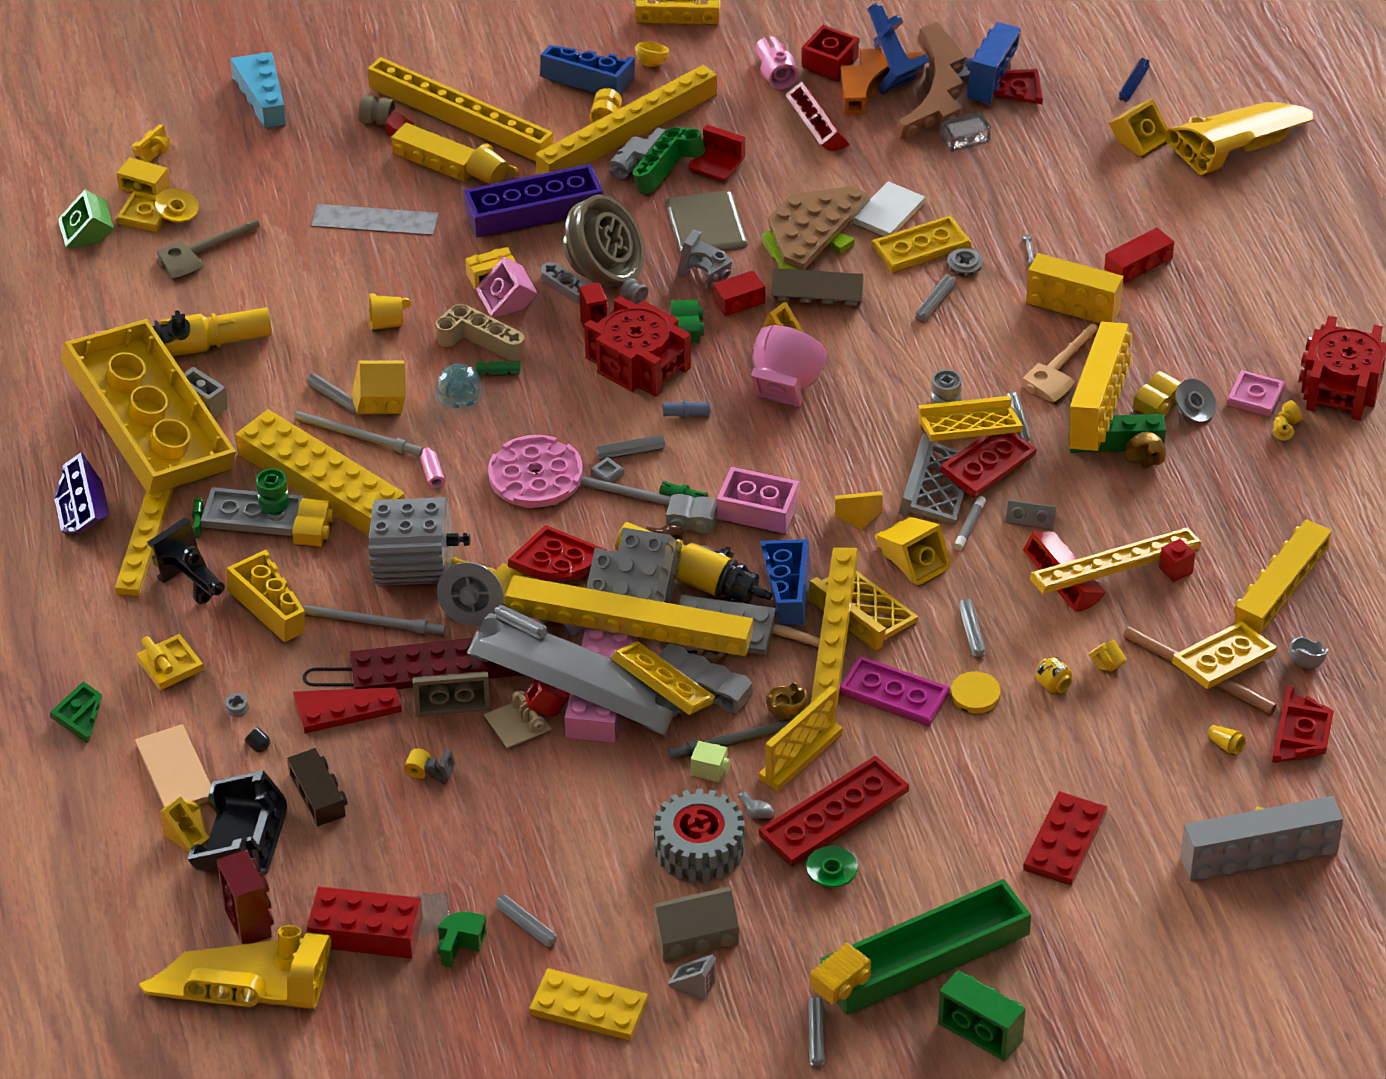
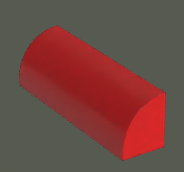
M802 81L786 94V97L824 149L838 151L850 145L815 94Z
M1033 531L1023 548V552L1039 570L1077 559L1054 531ZM1095 579L1057 590L1074 611H1083L1094 606L1106 593Z

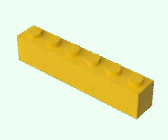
M1307 519L1300 527L1297 526L1290 540H1286L1282 544L1278 555L1272 556L1267 569L1261 570L1255 584L1249 585L1243 599H1238L1233 609V612H1235L1234 623L1237 624L1242 621L1261 635L1328 550L1332 530Z

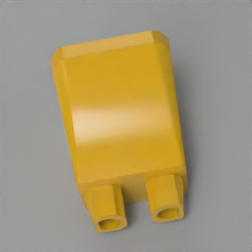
M909 517L874 536L877 547L881 548L883 556L896 564L915 585L925 583L947 571L950 567V557L940 524Z

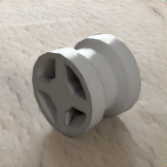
M631 278L623 284L620 296L638 305L641 301L646 300L648 288L645 285H639L635 279Z

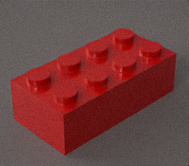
M318 886L307 923V933L330 935L331 949L412 959L423 919L421 898Z

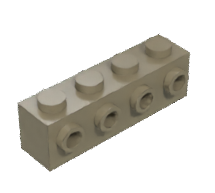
M773 268L771 296L776 297V301L790 302V298H799L801 303H812V299H820L821 304L834 305L836 300L844 301V305L857 306V302L863 301L864 274Z

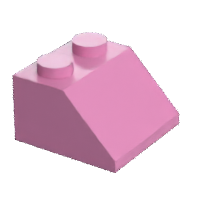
M503 257L475 288L487 311L493 318L524 310L538 294L523 266L506 257Z

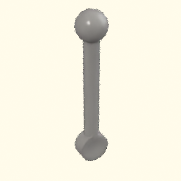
M1024 234L1022 241L1026 243L1029 256L1028 265L1031 266L1034 260L1030 245L1031 235Z

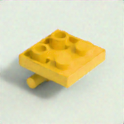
M181 634L175 635L156 645L149 636H146L141 640L146 649L136 653L137 661L159 690H163L204 671L203 663Z

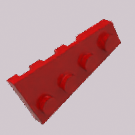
M396 687L293 691L294 701L305 734L402 712Z

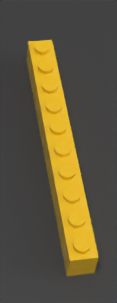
M382 57L367 68L370 89L533 161H536L535 153L554 144L553 132Z
M701 65L535 153L536 174L539 175L587 165L626 144L632 137H639L716 96L717 74L705 65Z
M513 575L505 595L506 606L527 617L746 657L753 636V618Z

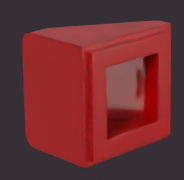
M393 110L386 121V133L393 136L405 123L413 126L414 123Z

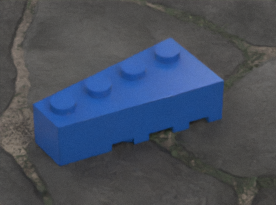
M997 22L993 29H989L987 38H983L980 48H977L974 58H970L967 70L970 71L966 98L991 104L993 91L997 92L1001 77H1004L1008 64L1011 63L1019 46L1020 27Z
M549 45L540 55V77L567 84L570 87L584 89L590 93H597L605 88L615 90L621 94L634 80L635 57L628 56L627 60L618 59L616 54H609L608 57L598 56L595 51L589 50L588 52L577 53V49Z
M808 539L760 541L763 564L780 625H805L811 567Z

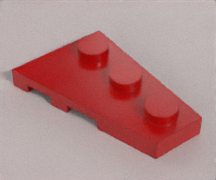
M1038 69L1006 70L1004 77H1001L997 92L993 91V96L1042 105L1043 96Z

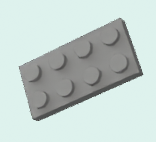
M211 487L201 518V526L203 528L293 536L294 521L298 513L300 501L304 496L289 495L288 507L282 512L270 514L260 509L258 493L256 491Z
M681 595L679 605L753 618V636L747 652L767 654L777 616L776 608Z

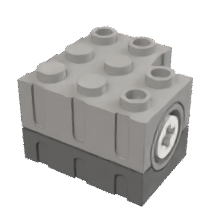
M623 528L622 540L619 543L618 551H605L604 549L595 548L587 589L670 603L674 589V578L679 564V554L682 550V544L672 536Z

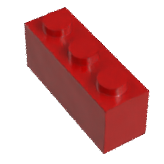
M1157 227L1105 253L1104 271L1124 276V284L1172 259L1175 241Z

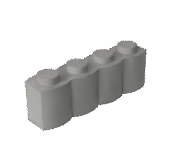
M668 644L659 655L662 659L715 696L713 704H717L728 712L738 713L753 695V682L747 676L731 673L725 666L710 663L703 656L689 654L681 646Z

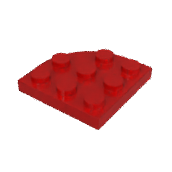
M545 525L508 559V567L543 581L581 579L590 573L595 548H604Z

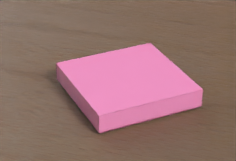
M1241 370L1227 399V405L1272 417L1285 389L1286 382Z

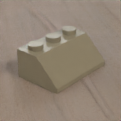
M487 671L413 678L416 716L491 710Z
M730 887L654 904V937L663 961L739 944V924Z

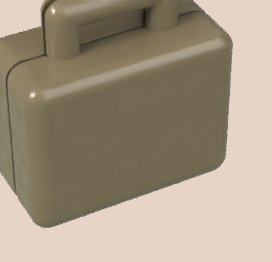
M723 190L679 196L666 200L665 206L680 254L682 253L685 240L693 229L701 232L700 241L722 251L742 249L748 245L736 203L730 191Z

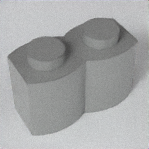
M684 494L671 495L666 513V525L680 526L682 531L691 530L700 534L714 532L717 521L716 499L710 497L694 498Z

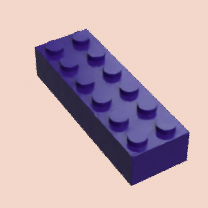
M587 164L464 190L465 211L475 236L478 238L567 219L568 213L574 205L594 195H603V189L592 165Z

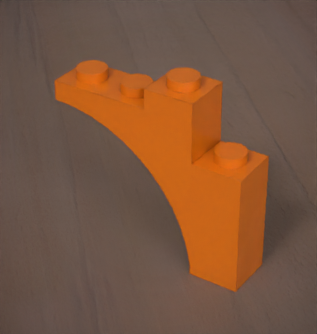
M881 48L860 49L859 65L841 66L840 83L844 115L866 114V106L869 99L878 90V86L890 72L889 65L884 53L881 52ZM905 52L911 60L924 54V52ZM924 69L917 74H924Z

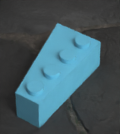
M272 52L230 58L232 78L238 83L240 91L247 97L248 103L253 106L254 112L263 126L267 128L286 125L284 103Z

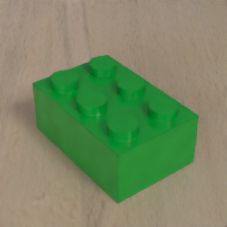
M957 970L940 990L938 1024L1006 1062L1023 1041L1026 1007L1022 1006L1018 1001L1011 1000L1000 994L996 989L982 984L973 976L966 975Z

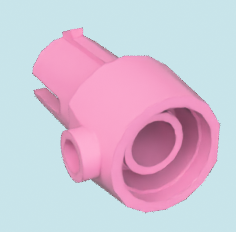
M770 36V41L774 48H770L764 37L758 41L755 48L761 61V74L773 88L777 90L787 89L795 84L798 79V70L794 57L784 50L785 45L779 43L775 37Z

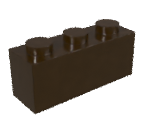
M316 748L288 757L289 775L317 827L346 817L345 806L348 805L346 795L343 790H338V782L334 773L330 774L328 772L329 767L325 757H320Z

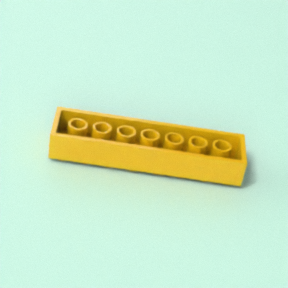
M1100 323L1070 405V449L1098 451L1101 442H1105L1106 431H1109L1110 420L1113 419V411L1117 407V399H1120L1121 388L1124 387L1125 377L1128 375V367H1131L1132 353H1128V349L1132 344V333L1128 332L1129 324Z
M269 409L235 434L238 455L262 470L275 468L283 471L286 475L288 486L309 499L330 501L331 508H334L336 516L368 536L374 500L405 499V493Z

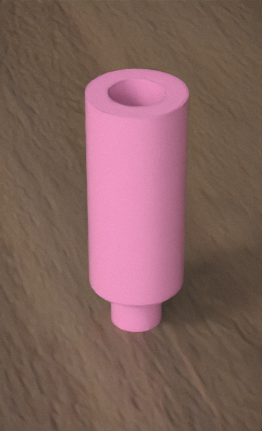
M424 448L420 460L428 485L433 489L440 488L444 485L445 479L437 454L431 451L430 448Z

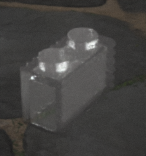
M982 112L968 114L941 122L940 136L949 150L953 152L954 150L957 151L958 149L961 150L962 148L965 149L966 147L989 143L991 126L984 115H982Z

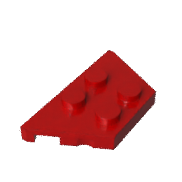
M1287 685L1272 762L1278 763L1326 754L1334 710L1317 703L1315 699L1308 695L1303 698L1294 692V687Z

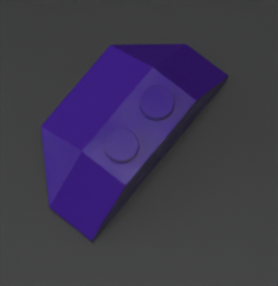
M79 453L62 466L61 472L63 474L59 480L55 495L60 528L64 534L86 531L110 515L103 482L86 457Z

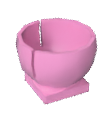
M770 325L762 328L756 338L752 355L755 368L752 371L751 378L756 396L800 407L803 401L801 391L816 382L825 366L827 351L824 346L807 333L791 327Z

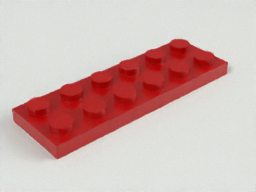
M875 755L759 829V837L790 866H794L811 855L815 850L822 848L909 792V784Z

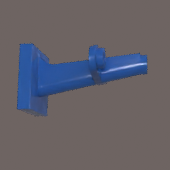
M875 3L867 11L877 33V37L873 39L875 42L874 47H882L890 68V72L878 86L880 93L885 94L916 79L915 74L921 72L924 69L922 65L930 60L926 54L913 60L907 57L895 33V30L904 22L902 17L895 15L888 19L883 6Z

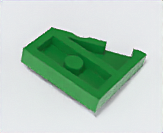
M83 681L50 711V718L88 743L100 709L102 694Z

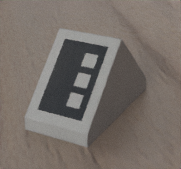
M712 954L679 965L668 985L675 990L706 1000L716 983V957Z

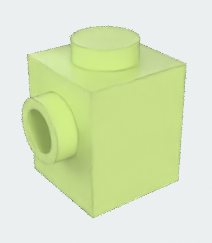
M698 741L691 757V776L720 783L723 774L728 773L731 759L727 758V747Z

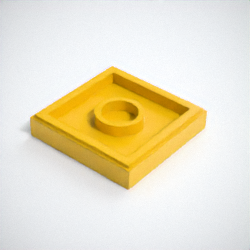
M133 191L116 217V222L123 226L158 232L166 219L159 215L155 209L156 195Z

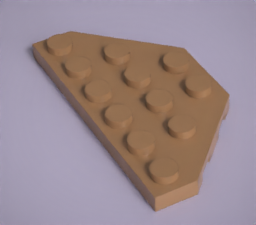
M854 187L790 194L768 217V225L773 231L777 248L781 251L783 263L799 270H804L870 201V194Z

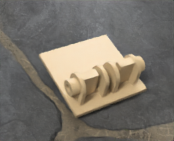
M520 690L512 694V703L484 714L485 719L506 749L551 731L543 716L528 708L524 695L525 692Z

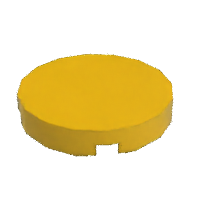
M978 671L966 672L959 675L951 686L952 702L957 708L961 710L962 708L966 709L968 713L980 714L988 712L996 707V703L1000 700V685L994 677L987 673Z

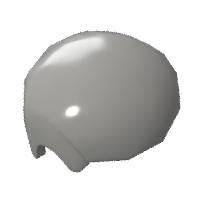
M1302 636L1294 638L1288 648L1292 661L1304 669L1319 667L1324 662L1329 651L1328 648L1323 650L1321 641L1314 643L1312 640Z

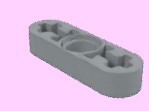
M555 262L545 263L541 267V279L543 282L575 303L580 304L579 288L580 286L588 285L587 282ZM566 281L572 282L570 285H563L561 283Z

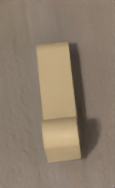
M465 304L452 306L436 321L437 342L441 346H453L464 337L510 361H519L525 356L523 333Z

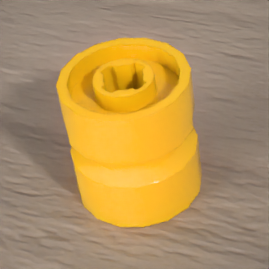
M604 88L599 90L593 101L589 115L590 121L594 123L620 109L622 104L620 94L612 89Z

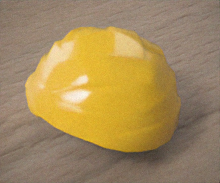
M642 42L636 44L635 53L641 64L648 67H657L667 60L669 48L655 42Z

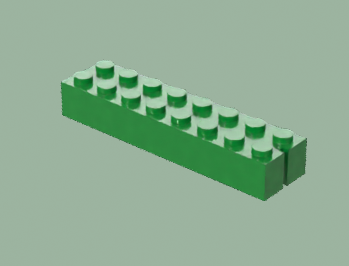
M1001 879L856 942L851 946L871 960V975L866 983L856 985L845 1000L839 999L837 1003L846 1015L851 1014L1030 935L1031 913L1005 879ZM833 953L822 957L820 959V964L823 961H825L826 958H829L830 955H833Z

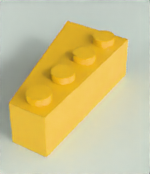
M267 550L227 567V591L283 642L304 633L305 610L293 591L288 589L285 578H281L278 573V567L274 562H271Z

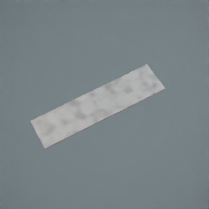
M317 204L311 226L433 235L438 213Z

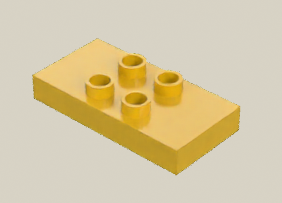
M147 319L64 343L61 362L148 495L231 470L236 450Z

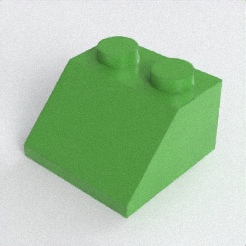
M84 190L58 219L65 246L69 249L100 243L114 228L106 200L87 190Z

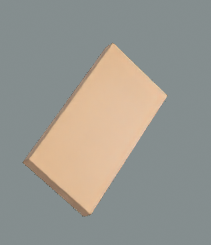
M183 724L135 739L136 747L164 808L179 796L198 805L208 802L207 797L211 784Z

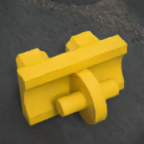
M158 125L154 130H149L140 142H135L131 146L134 155L140 157L142 161L150 163L159 154H165L171 144V140L165 133V126Z

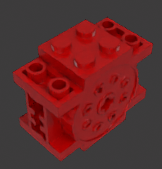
M618 296L614 300V310L598 323L589 320L584 324L586 359L597 364L598 374L631 392L640 388L657 397L662 393V383L678 369L687 372L691 368V334L679 328V320L644 300L636 305L632 301Z
M1328 316L1326 325L1321 324L1320 330L1314 329L1312 338H1307L1305 351H1308V353L1303 352L1301 366L1304 369L1300 371L1298 383H1302L1301 393H1304L1303 400H1307L1306 410L1315 412L1317 403L1339 409L1353 410L1352 419L1361 421L1365 406L1375 407L1383 378L1386 360V343L1381 342L1383 326L1374 325L1372 333H1367L1358 329L1337 327V317Z

